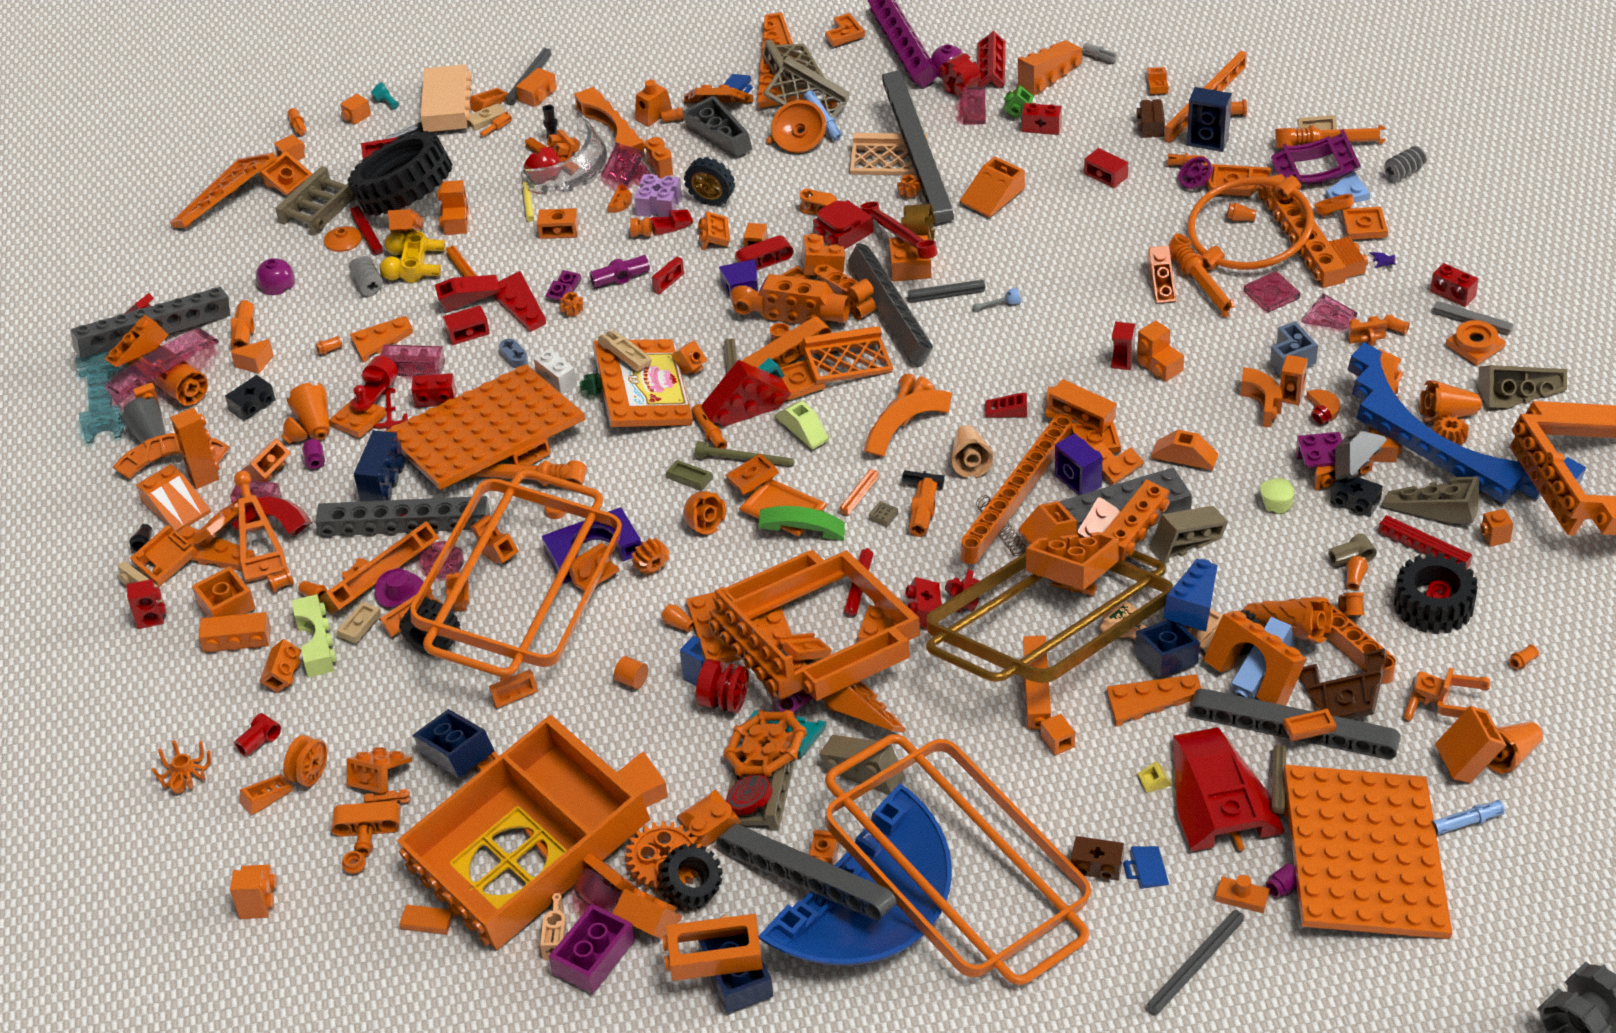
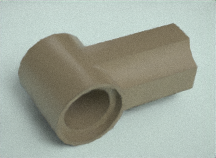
M1362 533L1352 537L1348 543L1329 548L1328 551L1330 562L1333 566L1346 564L1352 556H1361L1369 562L1377 554L1373 544Z

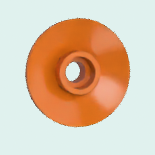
M340 226L330 230L325 235L324 244L331 251L345 252L357 247L362 240V235L355 227Z

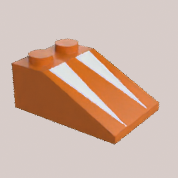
M172 464L136 484L142 503L167 526L169 525L177 532H180L186 525L189 526L211 513L210 508L190 482Z

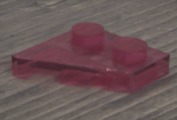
M1322 293L1303 316L1301 322L1346 330L1349 327V321L1356 319L1358 312Z

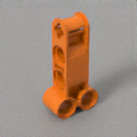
M821 264L814 268L817 281L827 282L835 294L850 296V312L854 318L860 320L876 310V304L871 297L874 289L867 279L857 282L827 264Z

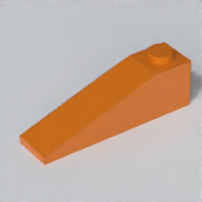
M862 681L822 698L826 702L825 706L833 712L838 711L890 731L904 733L906 730L894 714L885 711L887 706L877 701L876 698L878 696Z

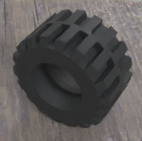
M424 598L416 613L423 618L434 621L443 604L433 599ZM409 608L399 622L401 634L413 648L421 653L432 656L426 652L423 646L424 638L428 632L416 628L411 623ZM450 610L443 624L461 629L458 618ZM436 635L432 645L448 651L455 640Z
M691 843L689 847L687 844L681 845L679 849L676 847L668 854L658 870L657 881H660L658 889L659 891H664L662 897L664 900L669 898L671 900L669 904L673 906L677 904L680 910L687 907L688 911H691L695 907L698 909L703 907L717 893L723 878L720 876L723 874L722 868H718L720 861L719 859L714 860V853L712 851L706 852L707 847L705 846L697 848V844ZM690 867L694 869L701 878V886L694 888L685 885L679 878L678 868Z

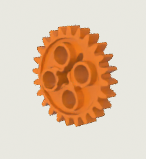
M662 821L661 826L657 827L656 823L652 822L651 829L644 825L643 833L637 831L635 832V838L630 837L629 845L626 846V869L631 871V878L637 877V885L644 882L645 890L652 886L654 887V893H657L660 881H657L658 870L668 854L676 847L679 849L683 844H687L688 847L691 843L697 844L698 837H691L690 830L683 832L684 825L674 828L675 824L671 822L668 827ZM697 844V848L702 846V844ZM644 856H649V857H651V858H650V859H645V858H643V857H644ZM690 867L678 868L679 878L685 885L686 882L693 884L694 877H699V874Z

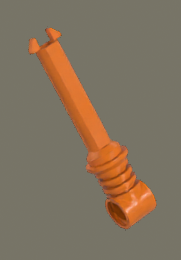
M1313 125L1305 129L1276 128L1275 148H1283L1285 143L1287 146L1312 143L1327 136L1332 138L1341 134L1340 130L1342 129L1319 130ZM1378 125V128L1344 129L1349 142L1378 141V144H1382L1386 140L1385 138L1380 139V130H1386L1382 125Z
M1175 233L1168 244L1170 258L1179 263L1183 274L1194 277L1222 312L1221 316L1229 317L1230 315L1227 312L1231 308H1235L1234 300L1226 296L1204 269L1203 258L1190 247L1191 241L1186 236Z
M545 460L538 466L495 463L469 477L471 479H474V477L513 479L517 472L529 469L583 485L587 466L575 460L569 461L567 464H553ZM524 478L523 480H534V479ZM538 481V482L541 483L543 486H548V485H549V484H547V483Z

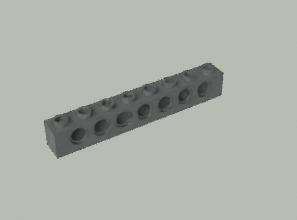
M222 287L211 288L207 291L175 298L147 308L80 325L70 329L73 349L80 359L110 351L115 348L123 336L134 327L144 314L153 319L167 334L230 316L229 297Z
M481 496L463 530H472L470 526L484 516L490 515L487 496ZM472 497L318 503L315 523L319 537L410 533L426 521L434 531H453Z

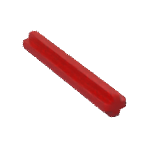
M351 207V215L373 254L378 255L382 253V245L360 207Z
M870 548L861 550L858 561L867 570L870 569L874 553L870 551ZM853 582L844 609V613L848 614V617L857 615L863 591Z

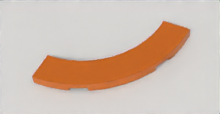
M923 390L908 394L894 401L879 415L874 427L871 428L863 452L884 457L890 439L904 421L920 412L949 413L952 393L943 390Z
M175 433L156 436L144 441V443L124 454L113 466V469L131 480L149 463L166 456L181 454ZM211 437V440L208 442L215 451L213 459L219 464L229 451L230 446Z

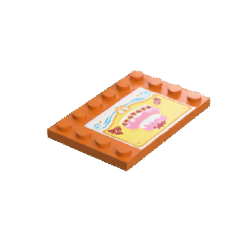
M673 339L629 340L652 359L649 366L639 371H635L609 349H604L598 340L593 341V351L610 427L692 425L693 417L680 366L672 357V354L676 352Z

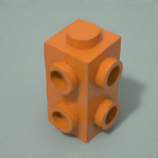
M282 639L273 646L259 682L276 693L285 687L288 688L294 680L293 673L300 664L301 649L285 639Z

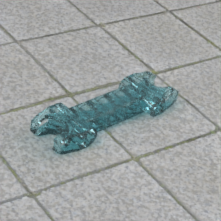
M110 351L82 359L76 355L78 374L80 377L87 376L89 411L79 412V422L87 444L93 443L95 436L103 431L113 432L115 439L121 438L124 429L120 419V413L123 414L121 405L113 406L111 372L120 370V366L115 367L105 360Z

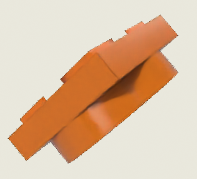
M1479 320L1462 323L1458 326L1456 333L1446 339L1447 347L1476 366L1503 349L1506 343L1505 340L1498 336L1495 327ZM1469 336H1479L1484 339L1480 342H1475Z

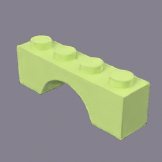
M317 594L291 600L298 630L314 634L308 643L301 646L308 677L333 672V662H336L337 659L334 648L330 649L329 647L333 646L331 633H326V631L330 630L328 618H323V615H327L324 602H319Z

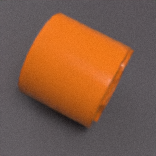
M623 656L618 661L614 670V680L634 689H639L644 684L648 675L647 664L628 656Z

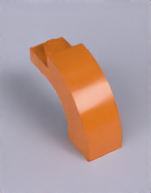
M1243 367L1241 396L1253 398L1262 404L1264 408L1263 427H1271L1272 419H1276L1277 414H1281V388L1266 373Z

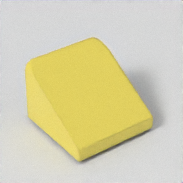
M1157 761L1137 773L1147 793L1172 785L1164 767Z

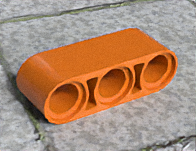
M393 801L338 805L333 809L331 831L337 836H357L358 827L367 825V833L369 826L373 828L372 834L396 832L400 826L401 807Z

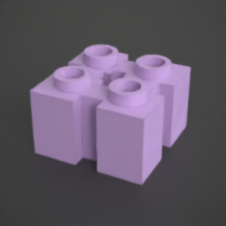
M643 174L640 181V189H637L634 197L636 216L651 217L652 214H658V217H668L670 210H677L676 204L679 205L682 196L680 177L665 176L663 179H658V175Z

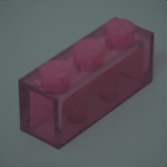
M384 344L380 354L390 358L396 364L398 376L442 374L445 364L442 346Z

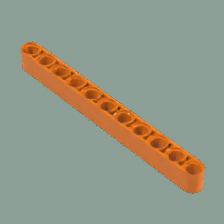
M1058 414L1052 419L963 536L959 556L962 562L974 564L979 561L1055 459V444L1071 435L1073 420L1069 415Z

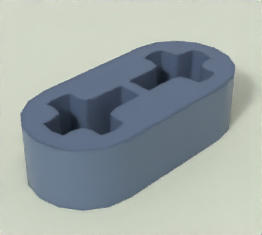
M504 339L500 342V354L513 368L528 364L526 351L514 339Z

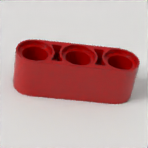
M779 235L739 249L735 254V260L737 263L756 260L757 270L790 259L794 250L786 238Z

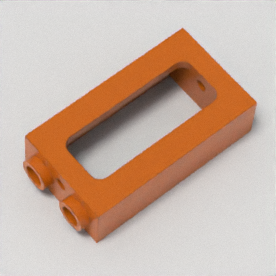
M756 914L666 925L667 935L662 936L664 951H669V956H664L666 972L671 971L672 981L763 969ZM742 934H748L749 944L741 947L681 954L678 943Z

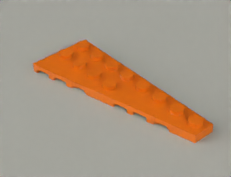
M782 12L766 14L764 16L757 100L758 108L780 105L764 96L765 90L775 76L763 57L765 40H772L775 45L793 44ZM781 87L772 88L770 93L775 96L781 95ZM804 94L799 95L800 100H805L803 98ZM786 97L787 103L797 100V97Z

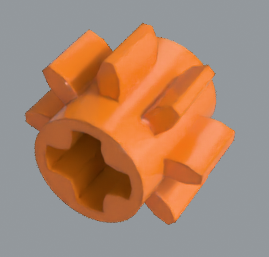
M908 174L901 178V182H897L900 196L913 198L917 195V191H921V183L918 177L915 178L913 175Z
M568 292L563 298H560V311L565 312L567 316H577L580 311L584 310L583 297H578L577 293Z

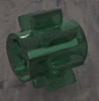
M599 373L584 375V380L579 382L580 390L586 391V396L602 394Z

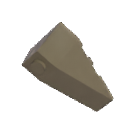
M1497 365L1479 367L1478 388L1487 407L1510 408L1567 390V369Z
M1479 477L1451 478L1450 483L1437 485V482L1429 483L1430 486L1418 489L1416 486L1391 490L1388 491L1383 501V507L1451 524L1473 523L1478 512Z

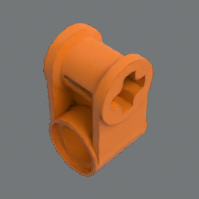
M804 189L799 194L801 199L800 211L804 214L818 216L820 209L837 201V198L831 193L812 189Z
M1351 592L1339 595L1338 610L1345 616L1365 615L1364 592Z

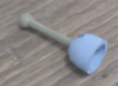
M1017 287L1012 288L1006 292L1003 298L983 304H974L973 310L979 311L983 307L1003 301L1009 304L1021 303Z

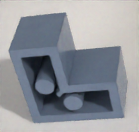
M1296 321L1278 327L1277 344L1271 346L1270 365L1281 376L1287 355L1308 358L1307 367L1316 364L1318 344Z

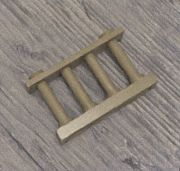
M321 166L283 200L275 210L279 223L285 225L292 218L309 223L311 235L314 236L356 197L348 183L345 185L331 180L328 168ZM329 186L340 191L332 195L322 190ZM319 197L328 202L322 206L311 202V200ZM306 207L317 212L313 216H309L299 211Z

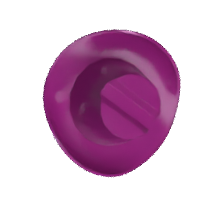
M391 569L378 578L375 586V597L382 606L398 607L415 596L424 582L420 577L407 570Z

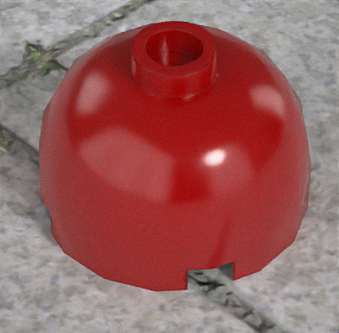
M543 147L540 149L542 152L538 154L532 153L526 159L523 166L528 177L539 184L555 181L562 167L561 159L554 148Z

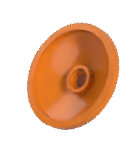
M791 101L783 105L774 115L771 124L772 136L777 145L785 151L791 153L809 151L816 147L825 135V116L822 110L810 101Z

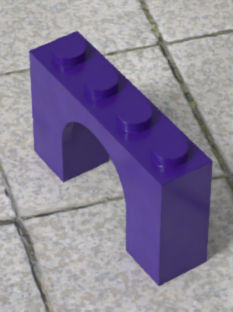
M622 507L608 511V513L617 516L622 524L620 539L615 549L623 562L632 559V553L636 551L635 547L641 545V539ZM584 521L541 536L544 552L556 573H558ZM594 521L583 543L592 540H603L610 543L615 529L609 525ZM569 571L562 584L572 581Z

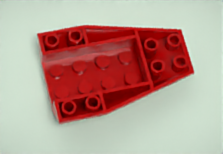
M1219 727L1173 735L1177 816L1191 852L1213 848L1215 835L1257 827L1261 838L1284 834V828L1278 813L1274 814L1271 811L1272 799L1269 792Z

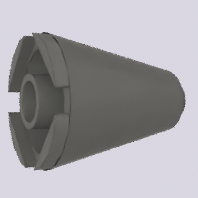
M144 397L134 399L124 406L123 414L120 413L123 425L141 443L153 437L166 434L160 405L153 397H150V399H145Z

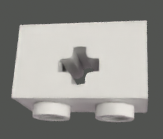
M548 349L533 358L536 373L562 395L577 386L574 367L552 350Z

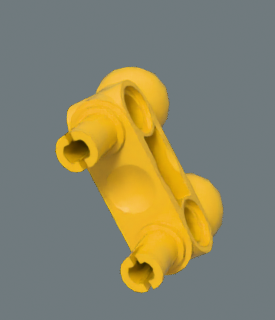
M412 231L407 235L401 232H391L385 239V248L390 254L395 256L402 255V258L400 260L397 257L390 256L383 259L379 267L381 275L390 281L401 278L408 283H415L423 276L440 277L441 265L424 264L428 251L445 252V240L428 239L420 231Z

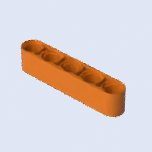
M813 317L742 361L758 368L766 359L771 358L780 368L802 356L800 348L803 337L831 333V329L819 317Z
M1325 602L1326 605L1332 606L1333 623L1331 632L1324 633L1323 636L1362 670L1367 672L1364 652L1382 649L1383 647L1330 602ZM1387 650V659L1381 684L1392 682L1395 674L1396 659Z

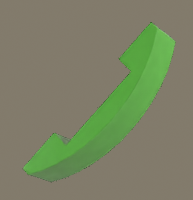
M775 506L760 509L758 528L780 531L782 525L821 531L822 538L844 540L845 522L826 512L799 506Z

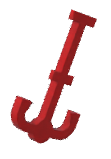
M388 388L382 392V395L386 394L387 408L385 410L387 412V421L385 423H377L373 428H386L388 430L393 425L408 420L407 413L403 414L402 420H392V411H396V408L391 407V394L396 393L395 389Z

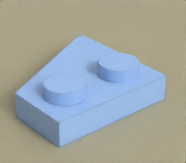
M1355 172L1350 173L1326 190L1327 199L1343 194H1352L1355 203L1370 199V192Z

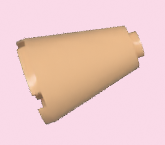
M964 425L956 431L951 463L956 473L963 477H980L992 467L993 452L974 427Z

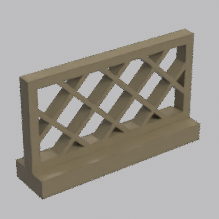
M765 40L763 57L774 76L782 67L785 58L789 56L824 77L805 44L775 45L772 40ZM784 71L781 75L782 82L792 80V77ZM796 83L797 89H808L806 83ZM793 84L783 86L785 94L793 92Z
M787 56L783 61L782 67L765 90L764 96L783 106L787 104L786 97L796 96L797 100H800L799 95L811 90L814 92L819 91L823 95V98L819 99V101L825 103L827 113L829 115L833 113L830 117L835 119L842 107L848 102L850 92ZM785 71L791 75L792 80L782 82L781 75ZM804 82L807 84L808 89L797 91L796 83ZM793 84L795 92L785 94L783 86ZM781 87V95L775 96L770 93L772 88ZM835 100L839 105L837 108L829 109L827 101Z
M740 757V758H738V759H739L741 762H743V758H744V757ZM790 761L773 772L772 777L768 779L773 789L771 798L763 807L759 805L757 808H754L755 812L761 808L764 811L763 817H752L753 813L739 815L738 818L741 821L739 825H768L770 831L780 829L795 761ZM735 769L733 770L729 790L739 781L740 776L735 774Z

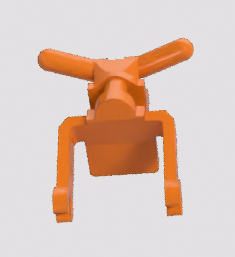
M1449 667L1444 679L1422 671L1418 672L1413 686L1414 691L1411 693L1404 713V719L1407 721L1413 719L1418 702H1423L1425 705L1432 702L1437 704L1438 713L1442 716L1459 718L1467 707L1446 705L1450 687L1460 686L1486 691L1490 688V679L1487 677L1478 678L1453 674L1454 669Z

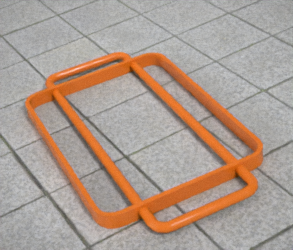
M529 469L517 472L511 482L500 479H487L481 482L411 604V623L416 628L428 632L423 641L426 652L432 656L500 677H508L515 674L522 662L540 667L556 664L561 658L620 539L622 528L620 519L611 513L600 510L603 504L602 494L593 488ZM531 478L590 496L595 501L592 507L526 488L519 484L522 479ZM488 491L504 493L435 620L432 621L419 616L416 613L481 496ZM513 496L586 518L520 647L443 624ZM597 521L613 527L615 533L556 650L545 655L528 651L593 522ZM436 635L512 658L513 660L509 667L501 668L437 648L432 645V642Z
M891 734L827 772L825 783L836 799L828 805L824 818L826 828L878 885L887 888L894 894L897 900L896 905L961 974L968 977H980L996 968L1010 983L1025 985L1084 946L1088 941L1089 929L1075 914L1087 904L1091 893L1090 883L1086 877L952 741L936 739L916 749L904 736ZM890 744H899L909 754L846 793L835 782L837 776ZM936 751L949 754L1078 886L1083 897L1068 906L925 757ZM917 762L1060 912L996 955L853 800ZM845 806L988 961L980 965H973L963 960L835 822L832 814ZM1066 919L1079 931V937L1022 975L1013 973L1004 963L1005 960Z

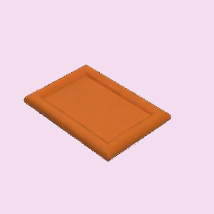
M772 479L769 482L762 483L739 507V510L759 519L760 509L799 506L823 511L828 504ZM782 525L780 529L798 537L805 530Z

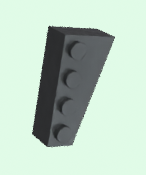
M714 95L682 111L686 127L731 155L738 157L752 150L749 133Z

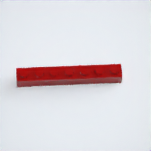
M1388 515L1379 523L1378 533L1423 554L1432 553L1433 557H1438V553L1445 554L1444 559L1448 560L1450 556L1455 557L1457 564L1461 561L1467 564L1466 570L1471 565L1472 554Z

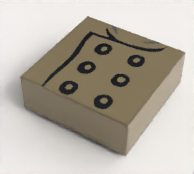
M880 501L869 513V520L888 527L899 514L898 508Z

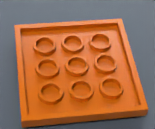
M715 592L687 598L686 604L691 619L695 621L694 628L697 637L701 639L705 661L707 659H714L729 663L741 660L739 656L736 657L728 645L722 642L721 637L710 629L709 621L711 619L709 611L716 608L714 603L716 600ZM781 606L750 619L779 650H783V645L776 644L778 637L792 634Z

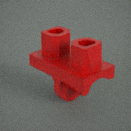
M968 569L965 579L962 581L957 577L948 580L945 585V591L953 598L980 580L973 578L974 571ZM979 597L955 612L960 613L963 608L974 611L978 605Z

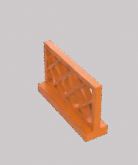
M880 326L803 337L800 351L802 356H806L816 384L891 373L893 371V366L881 339L882 331ZM878 345L879 351L875 352L867 347ZM851 348H857L861 350V352L859 355H856L848 350ZM839 351L842 355L840 358H837L830 354V352ZM864 352L874 357L871 362L861 357ZM811 354H820L823 358L819 361L813 358ZM845 355L855 360L852 365L842 360ZM826 358L836 363L833 368L823 363ZM878 359L885 363V367H879L874 362ZM859 362L867 366V369L860 370L855 365ZM838 365H841L848 369V372L841 373L836 368ZM822 368L830 373L826 376H819L818 369Z

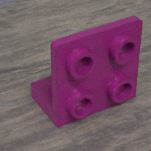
M1340 432L1297 436V460H1303L1306 468L1335 466V447L1342 441Z

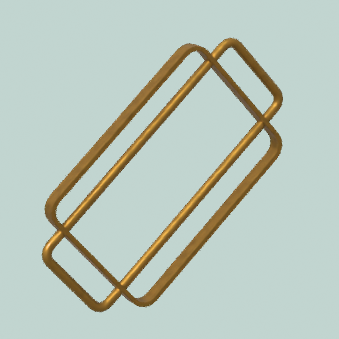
M1135 550L1131 556L1128 555L1127 557L1152 566L1156 570L1148 572L1119 560L1109 570L1137 582L1020 660L957 632L1044 577L1036 576L1035 574L1028 576L948 628L937 624L950 614L1026 567V553L932 610L927 615V631L933 637L927 641L926 649L931 655L988 681H1004L1017 674L1037 683L1052 682L1166 605L1167 595L1172 590L1173 585L1169 580L1162 577L1166 573L1164 562ZM1149 586L1162 592L1054 666L1036 668L1029 665L1145 587ZM944 641L1005 670L1001 672L988 671L936 646Z

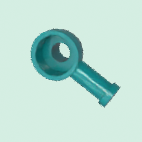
M382 82L378 83L371 91V95L376 102L386 100L392 109L398 108L399 103L394 100Z

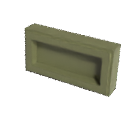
M676 460L666 472V478L703 491L713 479L712 472Z

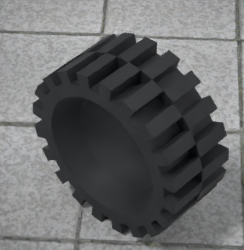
M1429 553L1423 559L1420 555L1415 556L1414 562L1409 559L1405 562V567L1401 566L1397 575L1394 606H1396L1395 611L1397 615L1401 614V620L1404 623L1409 620V626L1414 629L1416 626H1420L1421 632L1426 633L1427 629H1432L1433 634H1439L1440 630H1444L1446 634L1451 633L1452 627L1459 630L1462 628V623L1466 625L1474 612L1478 589L1477 578L1473 577L1474 572L1471 568L1466 570L1467 564L1462 561L1457 564L1455 557L1450 556L1448 560L1444 559L1445 554L1438 553V557H1433L1432 553ZM1439 580L1448 583L1455 594L1447 598H1432L1421 593L1417 587L1429 585L1431 582Z

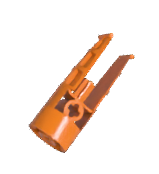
M161 345L151 352L159 359L156 366L141 356L127 362L128 366L133 365L145 378L184 406L198 403L207 392L208 380L206 376Z

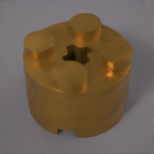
M917 204L904 206V217L901 218V224L917 235H928V240H934L935 229H933V223H935L932 205Z

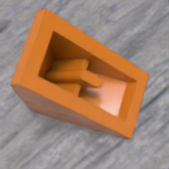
M269 339L230 350L236 368L258 374L274 356Z

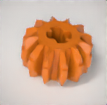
M1447 415L1446 418L1440 416L1438 421H1435L1432 430L1440 436L1460 446L1466 443L1469 428L1468 424H1465L1464 419H1458L1457 415L1455 417Z
M648 538L646 542L642 541L641 545L635 547L636 551L632 553L634 566L644 575L648 573L652 575L656 570L659 571L662 566H665V562L669 560L668 548L657 538L653 540Z

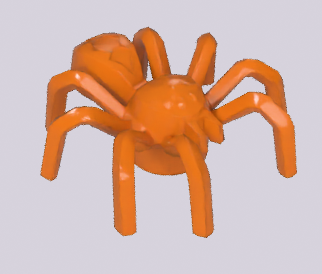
M173 740L172 745L175 757L172 759L171 764H168L162 749H158L162 763L169 770L161 775L155 768H152L151 771L159 779L163 788L170 787L173 793H182L186 789V784L189 789L192 790L193 788L191 772L200 780H206L204 770L212 762L211 751H207V763L201 766L195 763L201 762L204 756L202 741H199V757L190 759V756L187 754H180L177 741ZM193 767L201 769L200 773L196 771ZM172 772L168 783H165L163 778Z

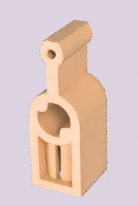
M560 893L553 894V911L548 912L543 918L540 942L543 960H549L548 956L568 933Z

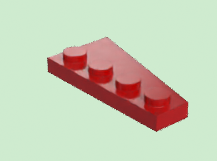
M521 271L498 281L501 292L491 296L529 332L546 324V318Z

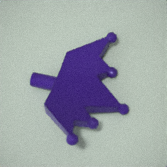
M1369 252V254L1375 257L1373 261H1378L1375 268L1396 264L1395 255L1388 256L1385 253Z

